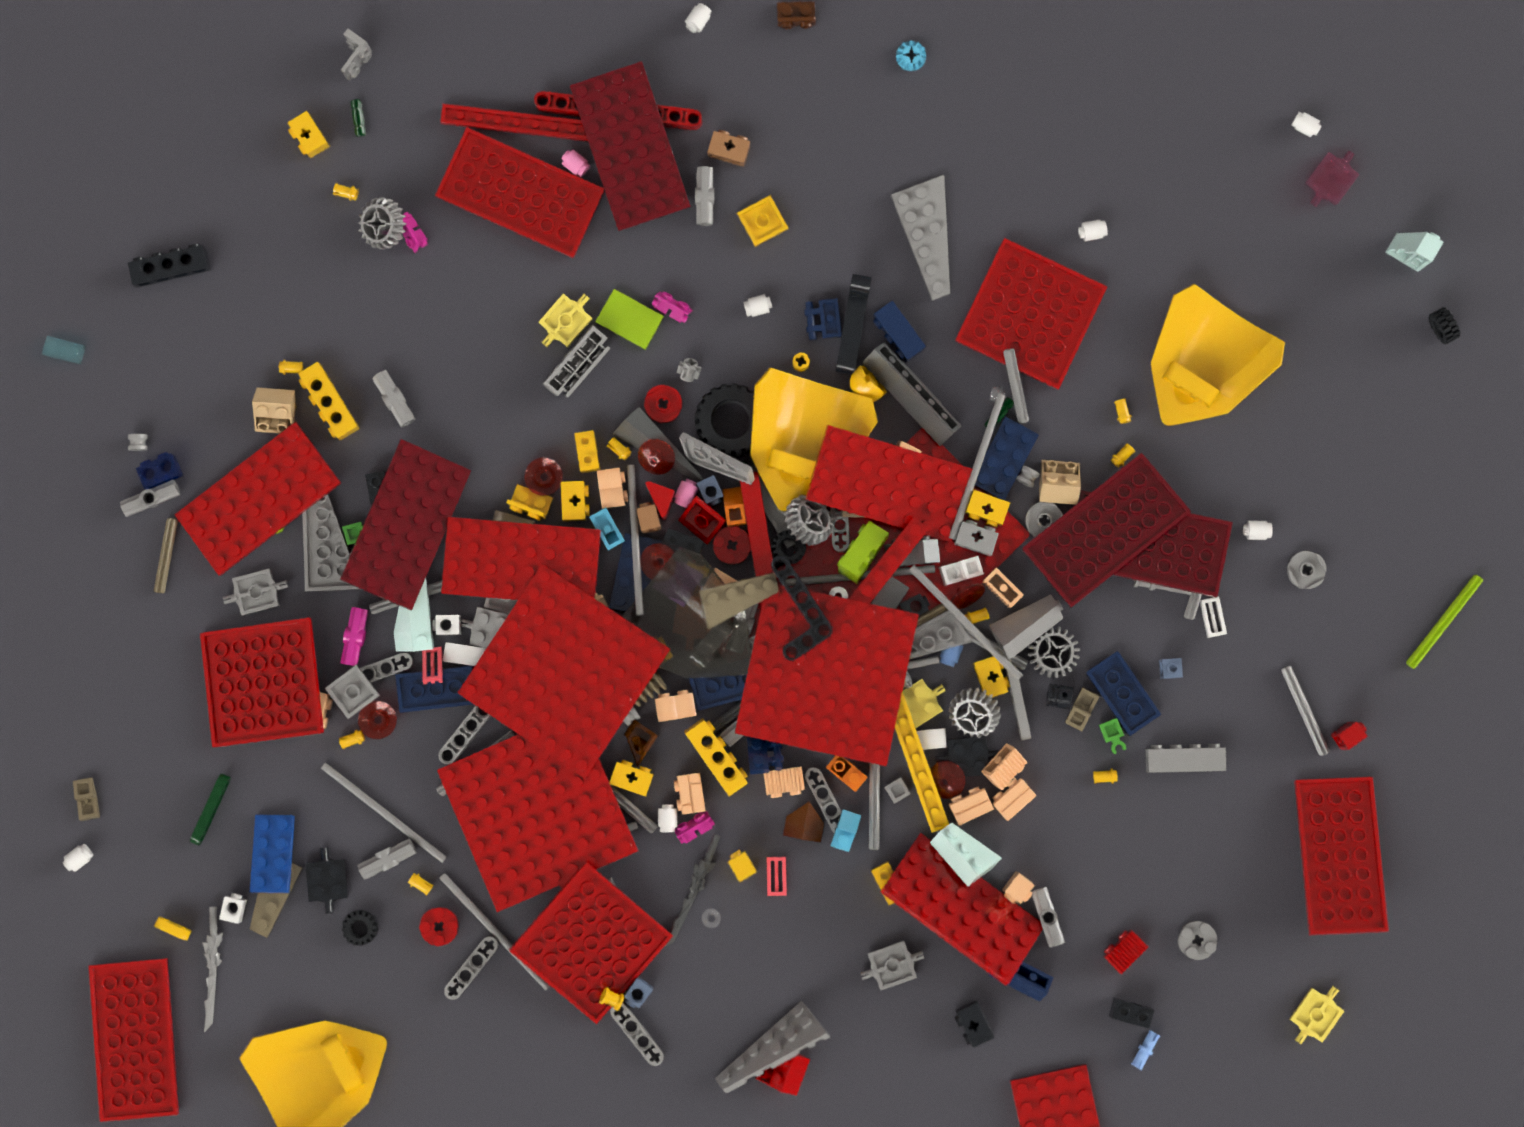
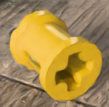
M800 352L793 357V368L798 372L806 371L809 367L810 359L805 353ZM803 358L804 363L806 364L798 366V362L796 360L800 361V359Z
M606 987L601 994L599 1003H605L618 1011L623 1003L624 994H616Z

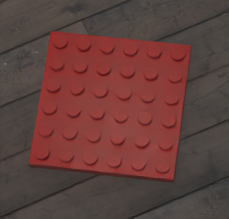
M1004 238L955 341L1004 365L1006 363L1003 351L1012 348L1015 350L1019 372L1059 390L1105 294L1107 286Z
M311 618L200 633L212 748L324 733Z
M585 862L510 947L509 952L597 1024L612 1007L605 1003H599L603 990L608 987L610 991L616 994H623L670 941L673 935L588 862Z

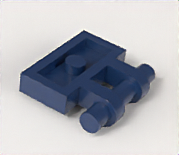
M838 298L819 300V308H813L812 301L805 302L806 310H804V313L807 316L808 326L806 327V332L809 333V340H817L816 332H822V339L842 337ZM815 315H820L821 325H815Z
M753 737L747 738L750 775L769 773V766H775L776 771L783 769L784 757L781 755L783 747L781 743L767 742L766 740ZM767 751H773L774 756L768 757Z

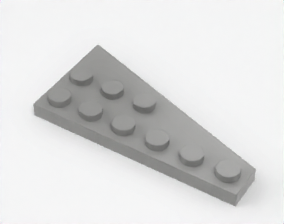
M944 175L891 195L932 301L950 295Z
M327 494L302 513L305 592L358 590L360 588L340 580L350 557V551Z
M801 1001L722 1071L715 1080L727 1094L745 1084L752 1076L756 1075L758 1077L762 1075L763 1070L769 1067L775 1068L797 1056L800 1050L806 1047L810 1049L815 1046V1042L822 1038L826 1040L830 1036L809 1008Z

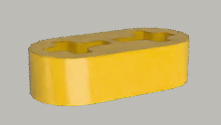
M158 916L154 925L156 928L183 940H188L192 932L190 929Z

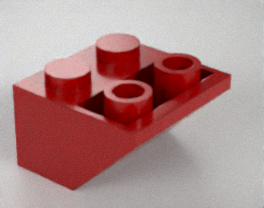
M798 1054L773 1069L769 1067L763 1070V1074L758 1077L756 1076L755 1079L780 1092L797 1096L810 1059Z

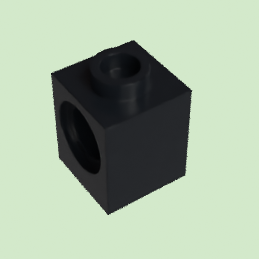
M920 593L899 604L902 611L919 615L929 611L928 606H930L926 596H921ZM911 602H919L921 605L920 611H912L910 608Z

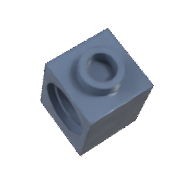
M714 475L697 483L707 505L710 504L712 507L722 502L723 493ZM709 487H714L717 493L713 497H708L706 490Z
M1181 658L1159 660L1160 679L1182 678Z
M638 976L624 995V998H626L625 1002L632 1008H640L654 987ZM640 989L643 992V997L640 999L634 998L632 995L633 990Z

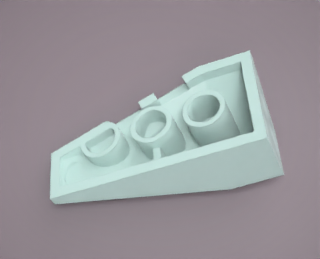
M426 578L413 609L410 611L399 606L394 628L396 651L414 652L434 648Z

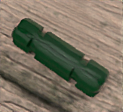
M354 99L350 103L353 109V123L356 127L354 128L355 135L363 137L366 135V130L363 127L365 124L361 109L362 104L360 99Z
M1007 397L1004 400L996 423H999L1007 414L1008 409H1011L1014 405V401L1011 398ZM989 419L985 422V427H987Z

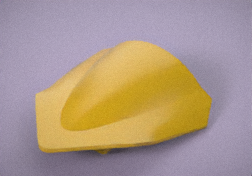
M1195 284L1174 294L1151 360L1154 387L1160 417L1164 425L1173 426L1228 414L1282 365L1285 342L1234 313Z
M769 368L755 384L750 456L778 509L786 511V507L794 498L807 494L827 425L866 437L870 435L877 424L873 399L773 368Z
M324 1020L253 1037L240 1056V1060L265 1101L277 1127H343L369 1103L384 1058L387 1041L381 1035Z

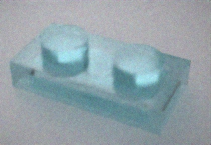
M47 336L42 354L81 365L86 346Z

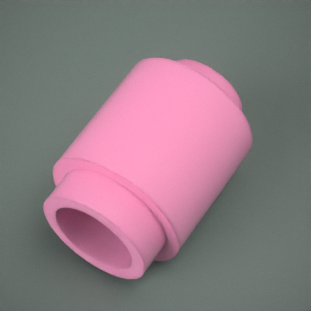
M574 149L572 151L567 150L561 158L563 160L562 165L576 176L582 177L590 168V164L587 163L588 160Z
M686 479V481L681 480L674 496V503L687 508L699 489L696 487L697 483Z

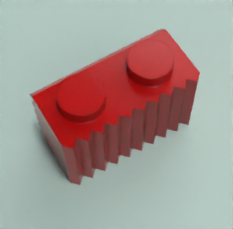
M1347 722L1340 726V729L1331 733V737L1341 750H1350L1368 736L1365 733L1367 729L1362 722Z
M1131 929L1128 932L1124 930L1117 937L1119 941L1115 945L1111 943L1104 950L1106 954L1103 957L1120 974L1126 971L1148 949V946Z

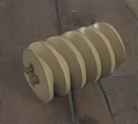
M657 671V674L653 675L635 704L638 707L641 706L640 700L645 703L648 702L647 695L652 699L654 698L653 691L660 694V687L667 690L665 682Z

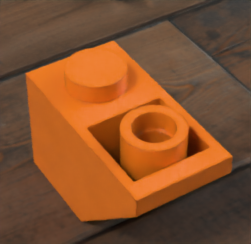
M741 487L723 489L727 526L747 525Z
M835 755L826 766L830 772L855 792L868 778L841 756Z

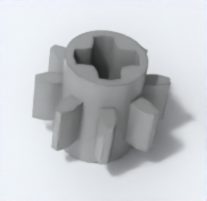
M692 358L680 361L677 368L680 378L686 382L698 379L701 372L698 362Z

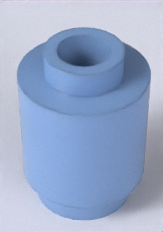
M960 645L942 650L939 656L941 657L940 663L954 667L955 663L959 661L964 646Z

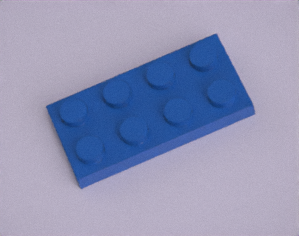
M255 815L250 880L251 893H290L295 816Z

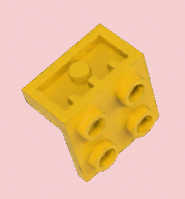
M517 484L512 499H507L506 503L512 511L522 514L523 511L527 512V516L540 521L541 518L546 519L553 497Z

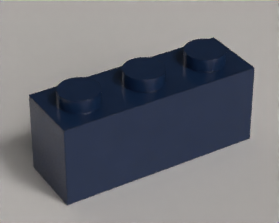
M893 301L874 313L873 323L879 330L882 328L885 332L884 338L890 345L893 344L897 350L895 352L901 360L904 359L908 362L925 350L926 345Z
M1022 962L1008 986L1040 1002L1048 994L1054 977Z

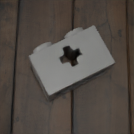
M971 520L962 521L954 545L992 556L999 533L995 532V528L984 526V528L978 527L977 523ZM978 532L980 533L979 537H981L982 540L979 539L977 542H975V538L972 537V535H975Z

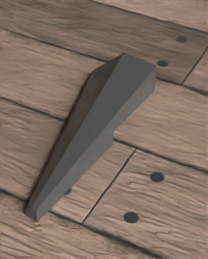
M640 407L632 412L613 432L616 438L697 483L704 480Z

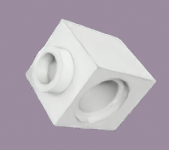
M436 615V620L432 621L433 631H436V635H461V615ZM445 620H449L451 628L445 631L442 628V623Z
M231 893V896H225L219 919L237 924L241 923L247 899H242L243 895ZM232 902L238 905V910L236 913H233L230 910V904Z

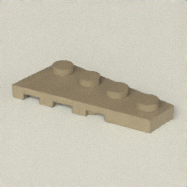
M772 572L699 590L707 629L779 592L775 573Z
M293 862L291 866L290 893L303 867ZM258 893L250 930L268 938L290 893Z

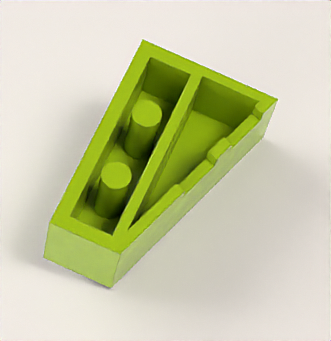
M871 521L861 526L858 531L859 536L856 540H852L847 548L848 551L837 563L838 573L856 584L859 583L889 535L887 531Z

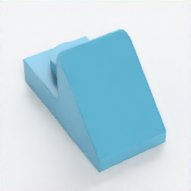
M607 508L590 516L595 528L601 530V539L607 550L625 542Z
M843 809L830 846L849 852L861 815Z

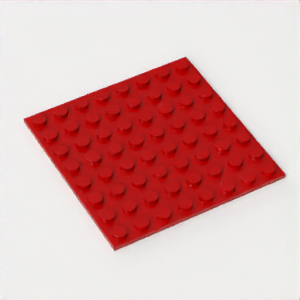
M542 564L467 677L458 694L586 779L671 649Z
M777 584L779 592L764 599L762 602L735 734L887 766L919 614L809 591L831 623L833 633L829 638L798 659L789 661L783 656L784 646L809 630L811 626L784 586ZM800 592L797 595V600L800 603H805L808 599L805 592ZM811 608L808 611L810 619H816L819 615L818 610L815 608ZM822 624L819 627V633L823 636L827 635L829 627L826 624ZM810 635L804 636L803 644L811 646L813 638ZM790 646L787 648L786 653L789 657H795L797 649Z
M518 734L437 770L497 912L568 882L585 862L598 869L638 852V848L599 759L585 779Z

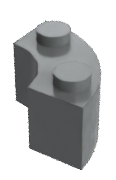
M923 536L899 567L940 562L938 539H930V536ZM892 544L884 545L885 553Z

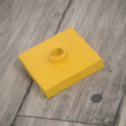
M771 195L737 212L755 247L788 230V226Z

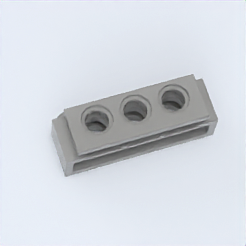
M591 326L543 381L542 385L555 396H559L564 391V396L568 398L610 350L609 346L604 347L602 345L608 338L596 327ZM597 347H600V349L597 351V354L590 360V355L596 350ZM587 361L588 363L585 365V368L577 374L578 369ZM573 375L576 376L572 380L573 382L565 389L564 386L566 385V383L572 378Z

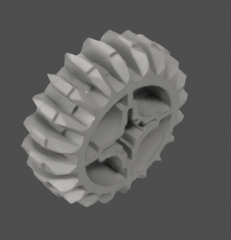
M384 197L371 199V202L365 203L366 207L361 208L363 214L358 215L361 218V221L358 222L361 228L358 231L363 232L361 238L366 239V244L378 249H388L393 247V245L399 244L398 240L403 239L401 233L406 232L403 229V226L406 225L403 222V218L406 216L401 215L403 209L398 208V203Z
M800 495L794 498L786 507L787 510L784 513L786 519L784 521L788 523L787 529L792 531L791 535H795L796 540L801 539L802 544L807 543L809 546L813 544L818 545L827 540L831 535L832 528L834 527L831 522L834 518L830 517L831 511L826 509V505L806 500V495Z
M1053 627L1050 628L1049 633L1046 631L1038 640L1033 641L1035 646H1028L1029 649L1033 650V652L1028 653V656H1034V659L1029 661L1030 664L1036 662L1037 665L1034 667V670L1041 667L1040 675L1047 671L1048 678L1051 677L1052 672H1054V677L1058 678L1059 671L1062 676H1066L1064 669L1072 672V668L1069 665L1076 666L1077 663L1072 660L1073 658H1080V656L1074 655V652L1080 651V648L1073 647V645L1078 644V641H1070L1074 635L1071 634L1067 637V629L1060 633L1061 627H1057L1056 632H1054ZM1050 636L1059 637L1062 640H1064L1066 644L1057 646L1051 640ZM1045 639L1047 650L1039 655V646ZM1051 647H1053V649L1062 648V650L1058 651V656L1056 658L1054 655L1045 656L1046 654H1049V651H1051ZM1069 649V657L1063 665L1061 654ZM1052 659L1057 668L1046 666L1042 663V660Z
M971 687L967 691L965 689L961 690L950 703L949 719L953 720L952 726L957 725V731L963 730V735L969 733L971 738L975 734L978 738L982 734L986 737L999 724L1001 714L999 713L1000 707L996 706L997 700H992V694L986 695V690L980 692L979 687L975 691ZM968 702V707L961 709V705ZM985 716L989 717L988 721L981 723Z

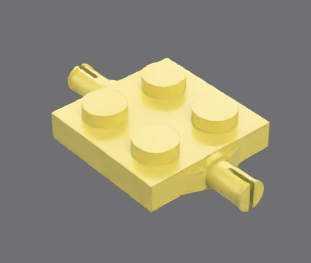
M583 293L576 302L562 294L539 321V324L548 332L547 337L541 343L548 347L555 339L562 342L568 348L592 320V317L583 309V305L590 298Z
M921 679L914 683L912 687L903 690L915 728L943 711L937 702V696L946 691L942 684L931 690L927 687L924 680Z
M1332 986L1327 995L1320 994L1315 989L1310 988L1289 1018L1301 1030L1295 1039L1301 1045L1308 1035L1323 1043L1344 1013V1010L1333 1001V998L1339 991L1334 986Z

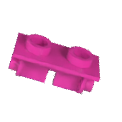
M405 212L402 215L406 216L403 218V222L406 223L403 229L406 232L402 234L408 247L412 248L414 253H416L420 246L423 248L428 245V239L421 229L413 230L418 227V224L411 214Z
M667 292L657 293L655 295L656 298L652 302L654 308L664 314H667L668 310L671 309L669 317L679 323H685L688 319L686 315L693 311L687 303L674 300L673 296Z
M706 810L705 812L697 813L693 819L680 823L675 829V834L681 844H687L697 838L695 830L698 829L702 835L712 829L715 823Z

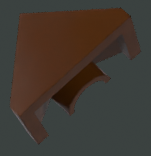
M633 720L624 736L627 738L637 768L659 735L638 721Z
M807 802L786 816L783 836L821 842L824 822L810 802Z

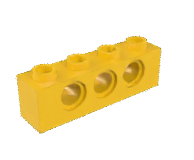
M319 362L298 373L301 378L298 380L304 390L308 389L311 394L308 398L314 406L317 405L320 411L318 414L323 422L327 421L330 425L328 430L333 438L337 437L341 441L360 429ZM320 381L322 387L320 390L315 391L313 385ZM328 397L331 398V405L328 407H324V399ZM335 414H341L342 416L339 423L333 422Z
M702 718L684 732L728 796H731L748 784L746 781L748 775L742 767L740 769L737 768L735 762H737L732 752H726L724 749L726 744L720 736L716 737L713 731L716 729L709 720L705 722ZM704 736H710L712 738V741L709 745H703L701 743V740ZM715 752H722L723 756L720 760L715 761L712 759ZM725 768H733V774L725 776L723 774Z

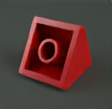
M648 481L645 484L664 521L667 519L671 509L675 491Z
M698 496L692 500L678 520L707 545L726 524V520Z

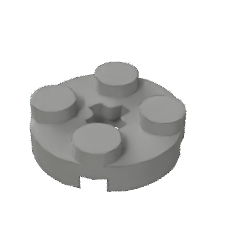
M1039 502L1033 505L1026 514L1025 525L1027 531L1036 537L1063 516V513L1054 503ZM1043 515H1046L1047 519L1050 520V523H1046L1045 526L1042 525V522H1039Z
M1302 551L1295 554L1288 562L1287 575L1291 583L1299 589H1312L1323 582L1327 567L1319 554ZM1304 565L1311 567L1310 575L1302 573Z
M1191 921L1182 927L1177 940L1181 952L1187 957L1203 960L1216 951L1217 935L1209 924L1201 921ZM1195 935L1203 939L1199 946L1192 942L1195 939Z

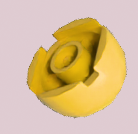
M860 365L853 372L849 380L850 388L852 389L851 393L872 398L873 402L882 398L887 393V390L881 383H878L875 379L876 377L865 366Z

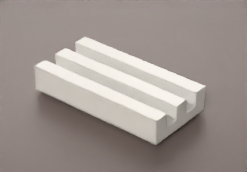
M1219 597L1200 600L1207 638L1227 634ZM1214 601L1216 604V609L1221 627L1220 632H1218L1212 602ZM1205 603H1208L1214 633H1211Z

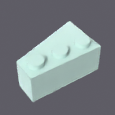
M1432 232L1397 233L1385 253L1419 272L1433 261L1444 242L1440 240L1437 234Z
M953 823L942 829L930 842L967 886H970L992 870L1002 859Z

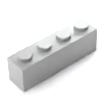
M1189 744V748H1181V745H1170V749H1162V745H1150L1151 749H1145L1146 772L1226 771V748H1220V744H1208V748H1201V744Z

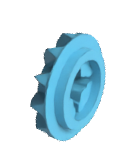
M910 40L903 42L897 49L896 60L904 70L915 71L924 65L927 54L925 48L919 42ZM910 49H912L913 54L917 55L913 58L912 63L908 56H904L909 54Z

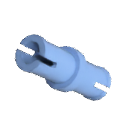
M1151 1030L1148 1031L1142 1045H1139V1051L1131 1065L1142 1070L1149 1055L1152 1056L1153 1054L1152 1050L1160 1038L1158 1034Z

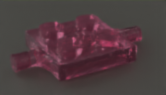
M1348 151L1343 159L1335 157L1330 152L1327 153L1305 183L1316 193L1315 197L1310 201L1311 204L1315 202L1313 206L1317 207L1322 199H1327L1335 206L1340 202L1360 175L1349 165V162L1355 156L1354 153L1351 154V151Z

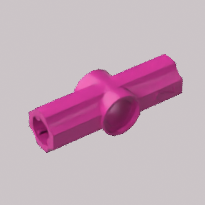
M356 607L351 608L349 623L345 628L343 636L344 647L341 664L358 665L360 650L365 642V626L369 610Z

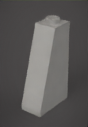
M1050 594L990 624L992 634L1007 659L1013 658L1063 619L1061 614L1063 607L1060 601H1055Z

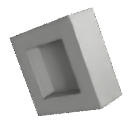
M901 777L884 787L894 804L911 794Z

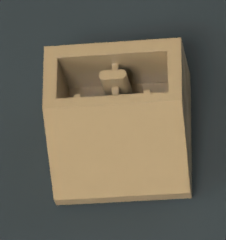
M256 388L252 400L255 432L281 433L295 422V390Z
M1042 460L1039 502L1077 505L1081 489L1080 463Z

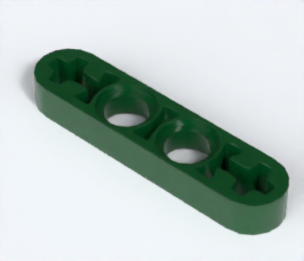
M223 773L219 775L192 833L191 843L198 846L201 845L227 790L231 777Z

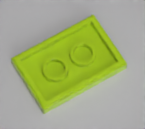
M614 289L595 322L646 350L664 316Z

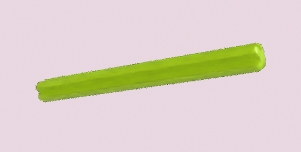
M1473 575L1406 661L1409 667L1415 669L1483 582L1480 576Z

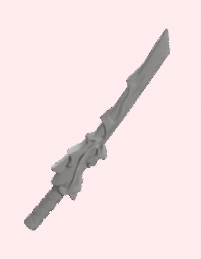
M217 906L209 907L210 936L207 935L206 942H202L205 951L204 956L207 959L206 967L209 969V976L206 978L208 995L204 1001L206 1011L204 1032L213 1024L216 970L222 962L219 958L220 953L217 952V947L220 945L223 932L217 934Z

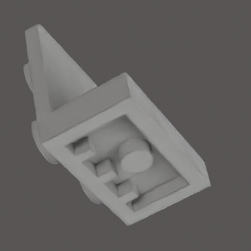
M347 29L343 35L347 39L346 43L350 45L349 48L354 52L341 71L346 79L350 81L358 76L362 64L369 61L372 50L364 39L350 29Z

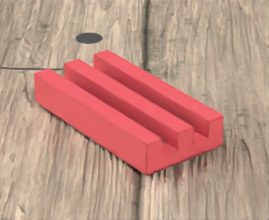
M434 647L431 650L422 651L423 684H427V682L433 684L435 681L443 683L442 647ZM435 652H437L438 676H435ZM427 653H430L431 676L427 677Z
M786 856L767 857V896H787ZM771 861H774L775 892H771ZM778 861H782L783 892H779Z

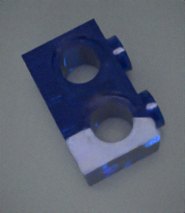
M162 453L157 456L158 459L143 461L140 463V467L135 468L145 490L184 476L174 454ZM167 462L172 464L169 471L164 470V465ZM153 469L154 476L151 479H147V471Z

